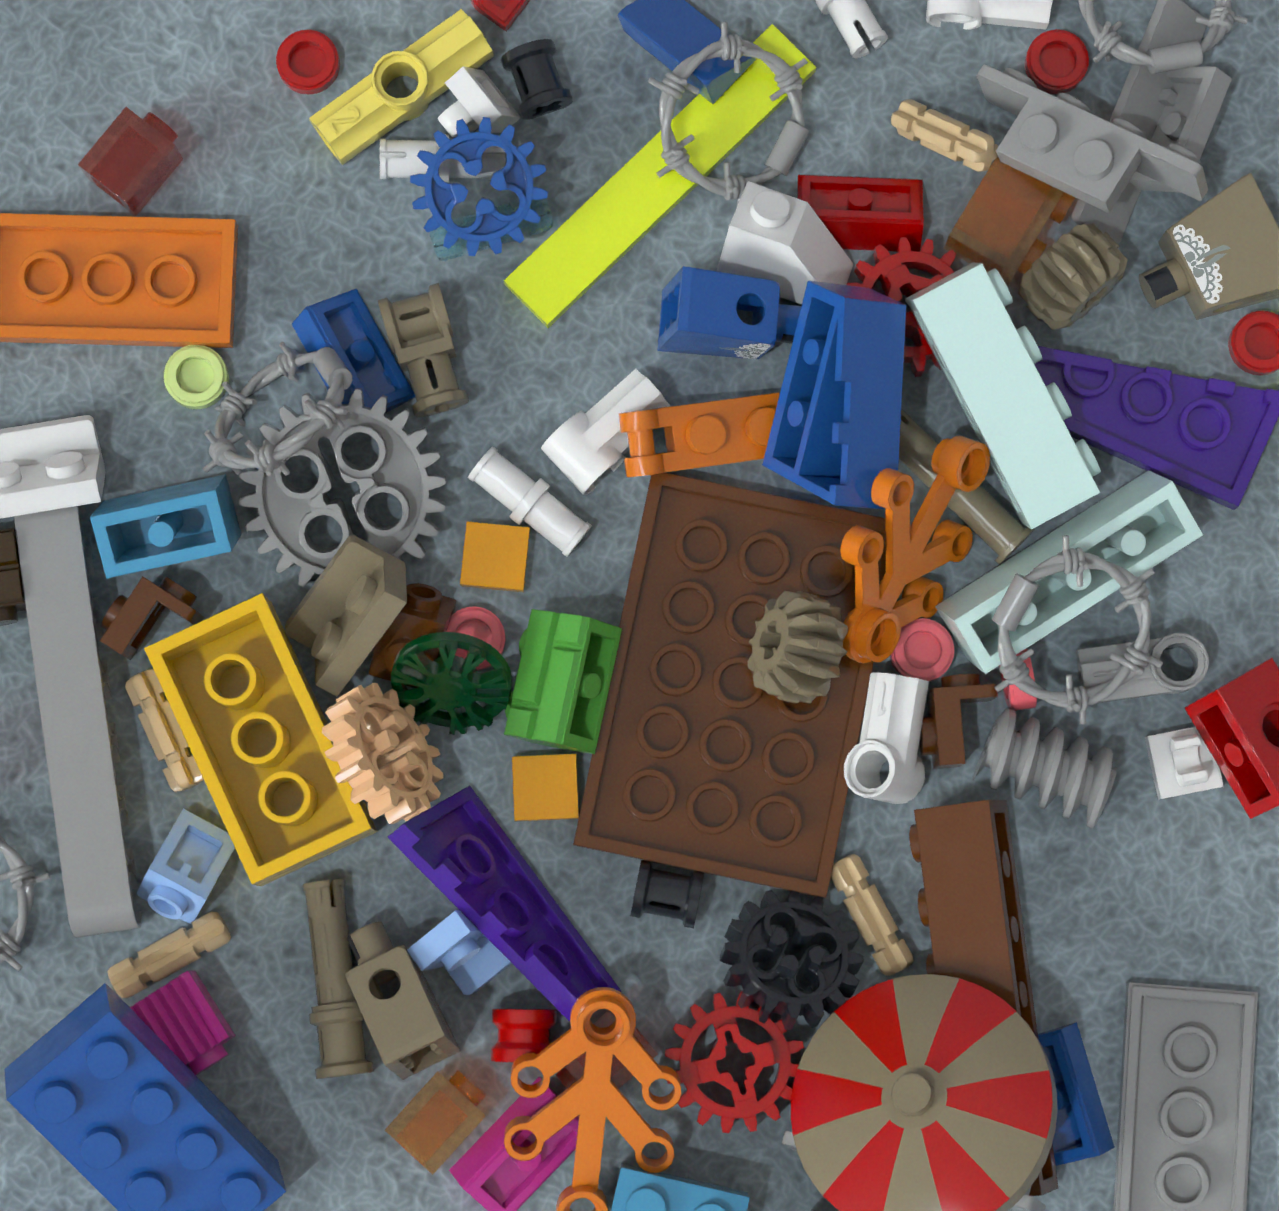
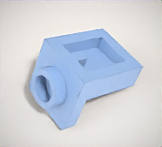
M183 808L151 863L137 891V895L146 900L149 906L161 916L169 919H181L192 924L191 922L195 921L235 849L229 833Z
M455 910L407 949V952L421 971L444 967L464 995L475 994L512 964L460 910Z

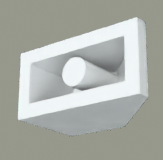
M747 181L729 225L717 272L776 281L780 283L781 298L802 305L808 281L846 285L854 264L808 202Z

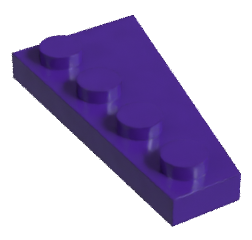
M1038 346L1042 360L1034 365L1045 386L1054 382L1064 396L1072 414L1071 417L1064 420L1071 437L1077 440L1084 439L1090 446L1141 469L1154 472L1183 488L1232 510L1239 507L1279 417V390L1268 388L1265 391L1237 386L1236 382L1209 378L1208 380L1172 374L1171 370L1150 366L1140 368L1113 363L1112 359Z
M470 785L403 823L388 836L394 845L569 1022L571 1009L575 1001L586 991L598 987H608L622 992Z

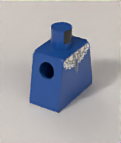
M683 266L662 290L657 351L760 359L775 346V342L793 343L801 306L779 304L780 283L776 281ZM737 310L753 312L752 325L744 323L739 318Z

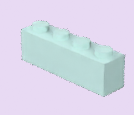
M973 262L907 297L905 300L979 442L984 443L988 447L990 463L1021 523L1033 529L1099 494L1100 491L1093 479L1095 475L1101 473L1098 462L1084 439L1076 443L1072 439L1064 423L1065 419L1072 416L1070 408L1057 385L1053 382L1045 386L1034 364L1042 360L1041 352L1025 325L1018 329L1015 328L1005 309V306L1013 303V299L997 269L994 268L986 272L982 263Z
M1149 470L936 605L937 611L967 660L985 674L1001 665L998 653L999 628L998 624L992 621V618L1015 574L1018 573L1026 576L1040 563L1062 552L1064 535L1069 536V549L1081 548L1085 553L1096 555L1110 563L1123 567L1135 577L1142 575L1203 536L1173 481ZM1097 569L1083 571L1082 587H1077L1076 574H1064L1063 571L1035 581L1039 584V587L1015 632L1009 630L1015 654L1020 653L1114 593L1121 586L1107 572Z

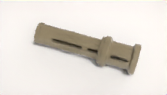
M335 879L332 882L324 880L303 884L318 1006L311 1007L312 1013L309 1014L310 1024L317 1026L321 1066L315 1069L316 1079L374 1072L373 1062L366 1060L362 1026L364 1018L345 976V973L353 969L351 947L347 941L349 930L344 879Z

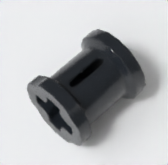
M540 39L522 44L506 52L500 59L503 68L512 72L522 101L519 105V111L523 120H531L566 108L573 102L570 90L563 88L552 57L557 50L551 39Z
M641 860L630 916L640 918L643 913L680 919L683 921L684 927L694 929L704 872L694 871L691 876L653 869L651 862Z

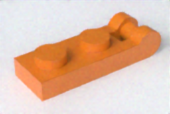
M780 392L618 413L621 433L627 432L630 457L624 458L626 477L654 475L664 472L764 459ZM664 427L667 452L655 453L653 429Z

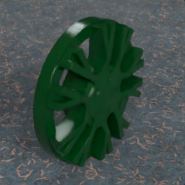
M437 632L420 636L410 641L399 651L392 667L391 685L392 689L397 691L399 706L404 708L411 704L415 707L413 718L415 722L419 721L420 725L431 723L450 727L449 734L455 735V731H459L460 734H467V728L470 726H475L478 731L483 730L484 725L487 727L491 726L493 718L503 709L506 710L511 694L512 674L505 658L485 641L462 633ZM439 647L442 657L431 661L423 651ZM457 648L468 651L465 659L455 656ZM486 660L492 665L494 670L479 673L476 667ZM405 684L415 685L419 688L408 690ZM476 701L484 702L488 705L482 707ZM460 707H464L466 712L462 713Z

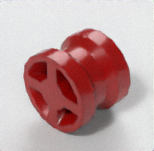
M492 1009V1023L498 1028V1042L491 1048V1061L514 1062L523 1054L540 1053L551 1044L550 1029L556 1024L557 1010Z

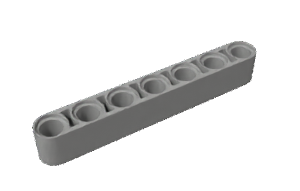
M85 505L14 516L66 908L71 931L75 938L137 929L142 924L141 911L135 912L132 889L138 888L133 849H126L123 826L129 825L124 785L117 786L114 763L121 762L115 722L109 723L106 700L112 699L107 660H100L97 638L103 637L98 597H91L89 576L95 575L90 536H83L80 514L86 513Z

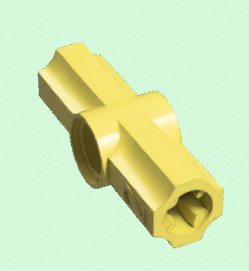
M460 9L403 51H392L382 56L376 62L371 74L309 117V120L334 157L344 165L403 121L421 116L431 101L449 89L445 82L462 66L479 68L494 57L493 50L471 17ZM399 76H408L418 82L416 90L405 98H395L385 92L388 84Z

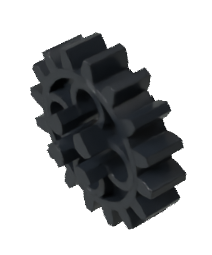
M772 890L765 892L760 908L751 901H747L738 916L740 920L732 919L724 937L729 942L725 943L721 951L720 962L733 966L729 968L723 981L725 986H742L744 990L737 1004L744 1008L756 1002L761 1006L759 1021L764 1024L771 1018L773 1013L782 1015V1023L785 1030H792L798 1016L801 1015L804 1016L805 1021L811 1028L817 1027L824 1016V1010L831 1015L846 1002L844 997L851 998L860 980L854 975L860 970L864 962V956L855 952H849L854 948L859 939V934L857 931L842 932L839 926L845 916L842 910L835 911L829 916L821 911L824 905V897L816 896L811 904L807 905L801 903L800 892L790 891L786 902H780L777 895ZM771 925H780L784 927L789 934L788 945L784 951L785 956L782 957L779 965L776 967L774 971L770 973L760 972L754 967L753 962H759L757 967L764 971L772 969L776 965L782 953V950L787 942V934L784 929L776 926L775 930L773 931L771 928ZM816 944L822 945L829 951L830 955L824 956L827 950L819 946L812 948L808 951L796 975V983L799 988L807 991L810 986L813 993H803L797 989L794 983L795 974L799 967L798 961L801 960L808 947Z

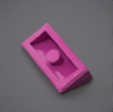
M538 1077L532 1084L538 1083L541 1078ZM550 1087L542 1095L535 1098L520 1096L449 1169L459 1185L486 1210L517 1211L576 1149L579 1115L546 1140L539 1155L531 1160H516L505 1149L504 1132L507 1124L518 1116L532 1117L555 1099L558 1095ZM519 1130L514 1133L512 1140L518 1146L527 1147L535 1142L536 1136L529 1130Z

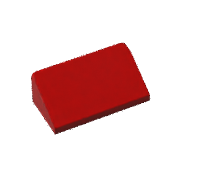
M798 175L797 199L809 203L842 249L874 251L875 247L881 244L888 251H897L900 238L907 237L911 251L920 252L924 226L923 180Z

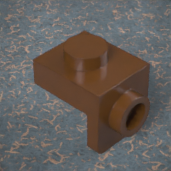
M142 576L128 598L120 595L108 609L101 623V626L107 631L100 641L131 660L165 608L171 610L192 625L201 622L204 616L191 608L197 596L166 576L159 586Z
M421 583L406 585L407 603L375 645L369 675L391 681L393 663L399 651L410 641L420 636L446 632L457 601L443 596L438 589L430 585ZM439 647L423 651L431 661L441 657ZM405 684V685L410 686V687L419 688L418 686H415V685Z
M979 674L949 675L941 677V688H933L927 692L928 717H923L919 749L922 756L932 755L933 769L956 768L966 764L961 703L994 700L998 697V693L994 688L997 684L980 685Z

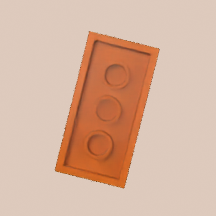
M0 213V342L168 347L199 345L209 348H233L238 224L236 220Z

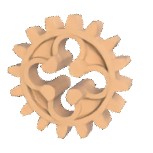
M372 683L365 688L359 685L337 698V703L327 708L325 712L331 722L322 727V733L333 742V747L325 751L326 758L338 762L341 769L337 772L335 779L338 783L348 781L353 788L351 801L357 804L365 800L368 802L370 817L376 819L384 814L389 824H395L402 819L408 821L431 808L430 802L438 799L441 795L434 783L443 779V772L433 765L432 759L439 756L440 752L438 748L427 744L425 736L430 732L428 725L421 724L418 726L414 721L415 707L409 704L402 708L399 706L397 691L391 689L383 694L378 683Z

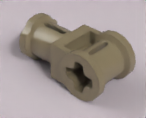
M439 283L429 285L428 293L393 303L387 298L378 300L392 352L397 355L402 372L408 371L417 400L412 406L414 416H431L467 404L469 402L467 391L459 389L451 358L456 357L451 339L454 335ZM429 368L434 369L438 382L437 389L432 387L428 373Z

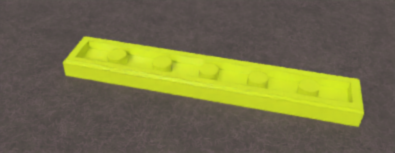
M773 24L753 42L763 50L777 55L789 66H793L805 58L808 63L797 70L803 79L802 85L816 71V66ZM755 58L756 60L714 104L710 103L701 94H698L671 121V129L677 142L682 141L691 134L694 136L695 140L683 148L690 155L689 162L703 176L707 177L788 99V95L785 93L773 102L771 101L769 96L780 88L777 86V82L774 81L776 75L761 59ZM661 131L504 280V285L547 328L557 321L698 185L685 179L675 170L669 171L660 178L657 176L656 172L668 165L661 157L663 152Z

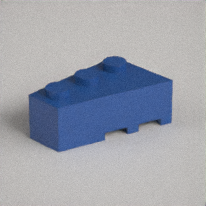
M817 281L807 282L763 466L835 506L885 509L874 504L871 498V488L874 479L880 471L886 468L898 471L906 320L905 304L870 288Z

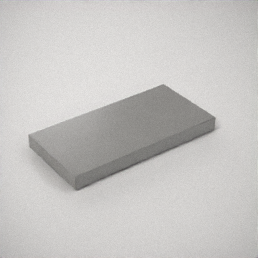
M1126 982L1113 1211H1246L1258 992Z

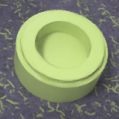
M188 345L180 348L168 359L164 369V383L167 391L177 403L190 409H204L217 403L226 392L222 383L225 381L229 382V374L225 362L216 351L207 346Z

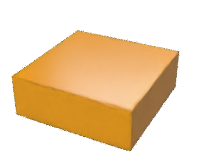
M466 521L460 585L462 587L524 593L530 528Z
M576 754L512 757L515 822L579 819Z

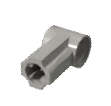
M1174 633L1163 638L1150 639L1148 655L1160 660L1164 649L1179 647L1185 650L1193 662V671L1190 677L1184 681L1171 680L1162 672L1161 667L1147 662L1148 665L1144 668L1145 671L1142 675L1136 674L1099 703L1161 694H1180L1189 691L1204 679L1208 671L1209 657L1204 645L1197 638L1185 633ZM1136 641L1077 649L1076 656L1080 686L1089 689L1114 679L1123 664L1109 658V654L1113 652L1124 657V653L1128 652L1127 648L1131 644H1135Z

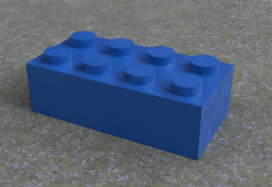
M106 983L4 1069L6 1100L118 1211H264L286 1192L278 1159Z

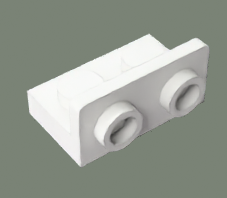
M83 415L0 429V519L101 502L106 472L92 416Z

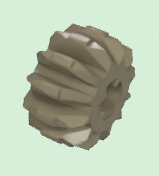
M1094 223L1077 225L1068 234H1062L1057 242L1047 247L1045 252L1032 263L1031 269L1022 276L1018 294L1027 302L1028 305L1026 307L1039 321L1043 319L1052 330L1070 327L1077 319L1083 318L1088 311L1097 306L1113 290V286L1123 278L1128 259L1118 249L1120 246L1107 232L1103 234Z
M784 591L778 599H769L765 605L764 616L755 619L757 629L754 637L748 641L753 646L752 655L748 660V669L754 671V686L765 690L767 694L778 696L779 700L791 703H799V701L811 703L816 696H826L830 690L831 678L840 677L839 663L841 657L847 654V651L843 648V640L848 633V626L841 622V608L830 604L828 600L817 598V595L797 591L796 593Z

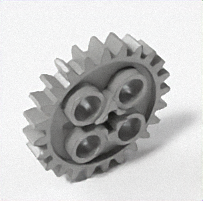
M357 387L351 396L349 404L341 403L339 408H346L348 410L346 415L340 414L339 419L345 425L342 430L335 423L330 429L320 428L302 449L282 460L284 465H286L287 460L293 456L302 455L312 459L319 470L318 482L313 487L306 489L296 488L289 483L279 468L273 469L271 476H267L266 472H262L259 469H247L240 472L239 478L247 483L256 485V492L241 497L239 505L257 508L259 515L245 525L246 531L265 529L268 537L262 542L257 551L260 554H264L278 548L283 555L277 564L276 571L281 573L293 563L301 567L298 585L302 587L309 582L314 573L321 575L349 536L354 535L343 500L341 498L330 500L327 492L335 484V479L319 446V439L322 437L328 438L331 442L343 480L346 483L356 481L360 487L352 497V504L366 531L368 543L404 562L401 556L404 552L421 559L426 553L422 544L416 539L418 533L426 536H437L439 528L425 517L427 513L445 511L446 507L444 501L430 496V490L446 484V476L429 474L427 469L428 466L440 458V451H420L418 445L424 440L428 430L424 427L408 433L403 428L410 414V410L407 408L393 418L385 415L388 396L382 395L372 408L365 407L363 390ZM309 392L302 395L304 413L300 416L286 405L279 408L280 417L285 427L281 430L274 425L264 423L259 428L263 436L271 444L277 446L285 439L310 425L311 422L303 421L302 416L304 414L310 415L311 412L304 404L306 400L309 399L314 406L317 405L314 397ZM362 432L369 434L375 439L379 447V456L376 462L362 467L354 465L348 460L344 452L345 439L351 434ZM247 448L246 453L250 457H254V454ZM376 493H390L400 501L403 513L401 518L394 524L386 526L377 524L369 516L367 502ZM327 515L337 520L342 527L343 536L341 542L331 548L319 547L313 543L308 533V525L311 519L316 516Z

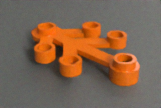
M958 435L951 439H943L936 446L932 455L931 466L937 476L911 526L910 501L914 493L912 477L894 469L886 468L880 471L874 479L871 488L872 501L874 504L885 508L886 573L879 584L878 561L884 549L882 535L860 525L850 528L841 543L842 559L849 564L855 565V608L848 613L843 622L848 626V633L843 640V648L847 651L846 655L850 659L859 663L884 661L895 650L900 638L901 627L920 617L930 618L937 612L935 606L943 600V587L939 582L923 577V575L949 561L955 563L962 561L969 553L973 541L972 531L965 525L951 520H944L938 526L937 524L956 489L964 492L974 491L984 481L990 465V452L984 443ZM932 533H933L932 540H931L930 543H928V541H929V539H930V537H931V535H932ZM903 590L902 599L897 601Z
M598 987L586 991L575 1001L570 1013L571 1028L540 1053H526L519 1056L511 1067V1085L515 1092L526 1098H535L542 1095L548 1089L552 1075L586 1052L583 1077L532 1117L518 1116L512 1119L507 1124L504 1132V1146L507 1153L516 1160L528 1161L539 1155L546 1140L579 1115L572 1185L565 1188L559 1195L556 1211H572L570 1208L571 1204L580 1198H586L594 1204L595 1207L592 1211H609L608 1200L604 1192L598 1188L606 1117L635 1150L636 1162L644 1171L649 1173L663 1172L669 1168L674 1159V1146L670 1135L662 1129L651 1128L611 1081L612 1057L614 1054L641 1083L644 1101L655 1110H668L678 1103L681 1097L680 1078L672 1068L658 1065L633 1035L636 1026V1014L631 1001L616 989ZM606 1009L614 1014L615 1021L608 1027L600 1028L591 1022L592 1014L597 1010ZM533 1066L542 1072L543 1077L538 1083L526 1084L519 1079V1072L525 1067ZM657 1079L668 1080L674 1086L672 1092L663 1097L653 1095L649 1087ZM519 1130H529L536 1136V1140L530 1146L521 1147L513 1142L512 1136ZM650 1142H659L667 1149L665 1154L658 1159L647 1158L642 1153V1150Z

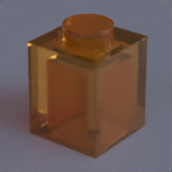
M441 1069L425 1084L385 1131L433 1175L488 1115L489 1112L480 1105L487 1095L461 1070L458 1069L449 1077Z

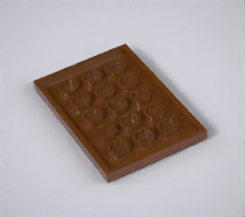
M669 473L651 475L619 628H622L596 752L592 754L573 843L574 846L826 898L848 792V785L844 778V763L848 753L858 742L870 674L872 673L874 662L859 663L850 659L845 654L841 657L839 663L841 675L840 677L831 678L830 690L826 696H816L811 703L800 701L799 703H791L779 700L778 696L767 694L765 690L754 686V671L748 669V660L752 655L753 646L748 641L755 635L757 629L755 619L764 616L765 605L768 600L778 599L784 591L794 593L802 591L817 595V598L828 600L830 604L841 608V622L843 623L848 613L855 608V565L849 564L842 559V540L847 531L856 525L871 529L882 535L884 549L878 561L880 584L886 573L885 518Z

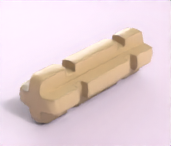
M907 99L902 101L898 111L892 113L891 124L897 128L899 135L911 141L920 140V145L954 161L963 160V165L977 172L989 170L992 161L998 158L996 152L998 145L994 143L991 135L978 129L969 131V125L934 109L926 111L927 106L915 100Z
M154 669L134 675L126 682L125 688L133 706H141L143 712L138 714V717L158 761L165 760L168 766L163 769V773L170 788L174 792H180L198 785L204 779L193 755L188 750L189 746L168 700L166 701L164 691Z
M850 854L833 863L830 878L837 891L843 890L847 898L843 902L866 945L872 944L876 952L872 956L881 973L885 976H892L909 967L913 963V955L904 938L898 940L895 931L899 929L875 884L869 886L865 878L869 876V873L861 858L856 854Z
M209 912L191 922L193 927L189 930L182 927L137 952L138 958L133 960L132 957H128L110 967L107 971L109 980L117 994L121 998H129L146 989V982L150 980L153 983L158 982L200 959V952L204 950L207 953L212 952L227 944L231 936L223 918L217 912Z

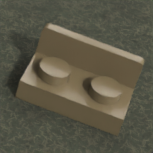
M351 535L345 540L285 623V634L312 649L311 655L315 657L316 686L338 696L406 605L405 562L359 537Z

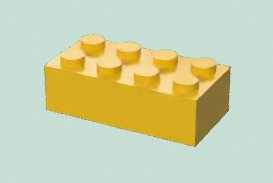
M263 593L144 648L252 885L262 887L378 832L364 801L362 800L357 804L351 801L353 788L348 781L338 783L335 779L337 772L341 769L338 762L326 758L325 751L333 747V742L322 733V727L328 723L288 636L285 634L272 602Z

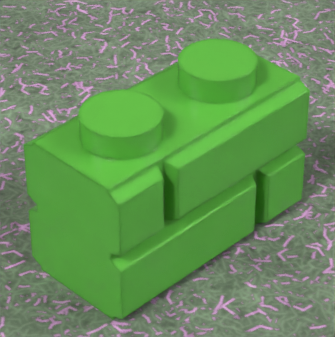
M531 609L528 627L522 633L519 641L521 659L514 690L510 694L505 710L507 722L504 735L539 745L595 754L622 628L586 616Z

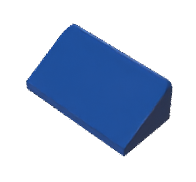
M636 0L625 6L617 15L624 32L671 71L683 60L699 53L711 43L719 41L721 37V29L685 0ZM741 56L740 73H734V59L725 61L721 57L703 61L687 79V82L699 88V94L714 104L756 59Z
M357 288L305 307L293 321L292 326L307 353L318 351L324 347H330L337 352L351 372L352 382L345 389L342 404H349L351 396L357 387L363 390L365 407L372 408L382 395L388 396L385 413L415 398V393ZM319 373V375H320L322 381L324 382V384H325V386H326V388H327V390H328L330 387L328 386V384L326 383V381L324 380V378H323V377L321 376V374Z
M1077 1022L1039 1033L1038 1040L1050 1062L1057 1092V1121L1052 1142L1055 1165L1058 1166L1100 1156L1115 1148Z

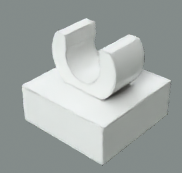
M462 66L445 82L458 101L449 106L438 117V120L452 138L458 136L456 121L460 119L465 121L471 133L479 128L483 117L490 118L491 132L501 134L509 124L513 125L521 118L484 70Z
M1196 727L1145 737L1158 800L1224 787L1220 768Z

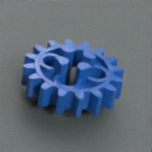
M483 117L480 123L479 132L471 133L463 119L457 120L456 131L458 136L451 140L439 130L436 131L433 135L440 147L436 154L420 150L417 154V157L428 165L426 174L419 173L410 176L411 183L425 187V195L412 202L413 209L423 210L429 208L433 215L428 219L423 228L428 233L442 226L447 231L443 244L447 249H450L458 238L467 240L468 256L476 255L479 242L482 241L489 242L490 248L495 255L501 253L502 243L500 237L509 234L512 239L521 243L525 239L518 226L520 222L524 219L529 222L539 223L541 219L530 208L532 200H541L548 197V191L533 186V178L546 172L545 165H529L525 159L532 152L535 145L529 141L521 144L519 147L514 146L511 141L514 136L515 127L510 124L501 132L500 136L492 134L490 118ZM491 146L501 147L506 153L507 161L502 169L492 174L490 184L498 191L511 190L515 192L519 198L517 210L511 214H502L496 209L492 200L482 197L475 206V221L466 227L458 226L454 223L451 212L455 205L465 201L468 189L460 182L447 183L443 181L439 175L440 164L446 159H456L462 164L466 173L476 176L483 168V152Z

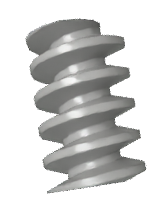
M1006 708L990 729L977 762L973 780L984 767L991 769V789L997 790L1009 776L1015 778L1014 798L1019 800L1023 798L1032 786H1036L1039 788L1038 807L1041 809H1045L1057 795L1063 797L1062 817L1069 819L1081 805L1086 806V826L1093 829L1108 800L1116 777L1117 767L1112 769V749L1106 746L1101 747L1089 760L1088 740L1083 737H1077L1064 750V731L1061 728H1053L1041 741L1040 722L1036 718H1029L1016 731L1015 710Z

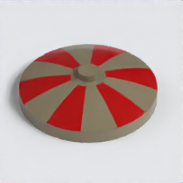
M921 974L893 978L871 986L847 1000L824 1021L809 1042L797 1068L791 1096L792 1133L799 1158L812 1183L838 1211H1008L1029 1190L1043 1168L1052 1146L1057 1121V1092L1050 1062L1041 1043L1026 1021L1005 1000L975 983L945 975Z

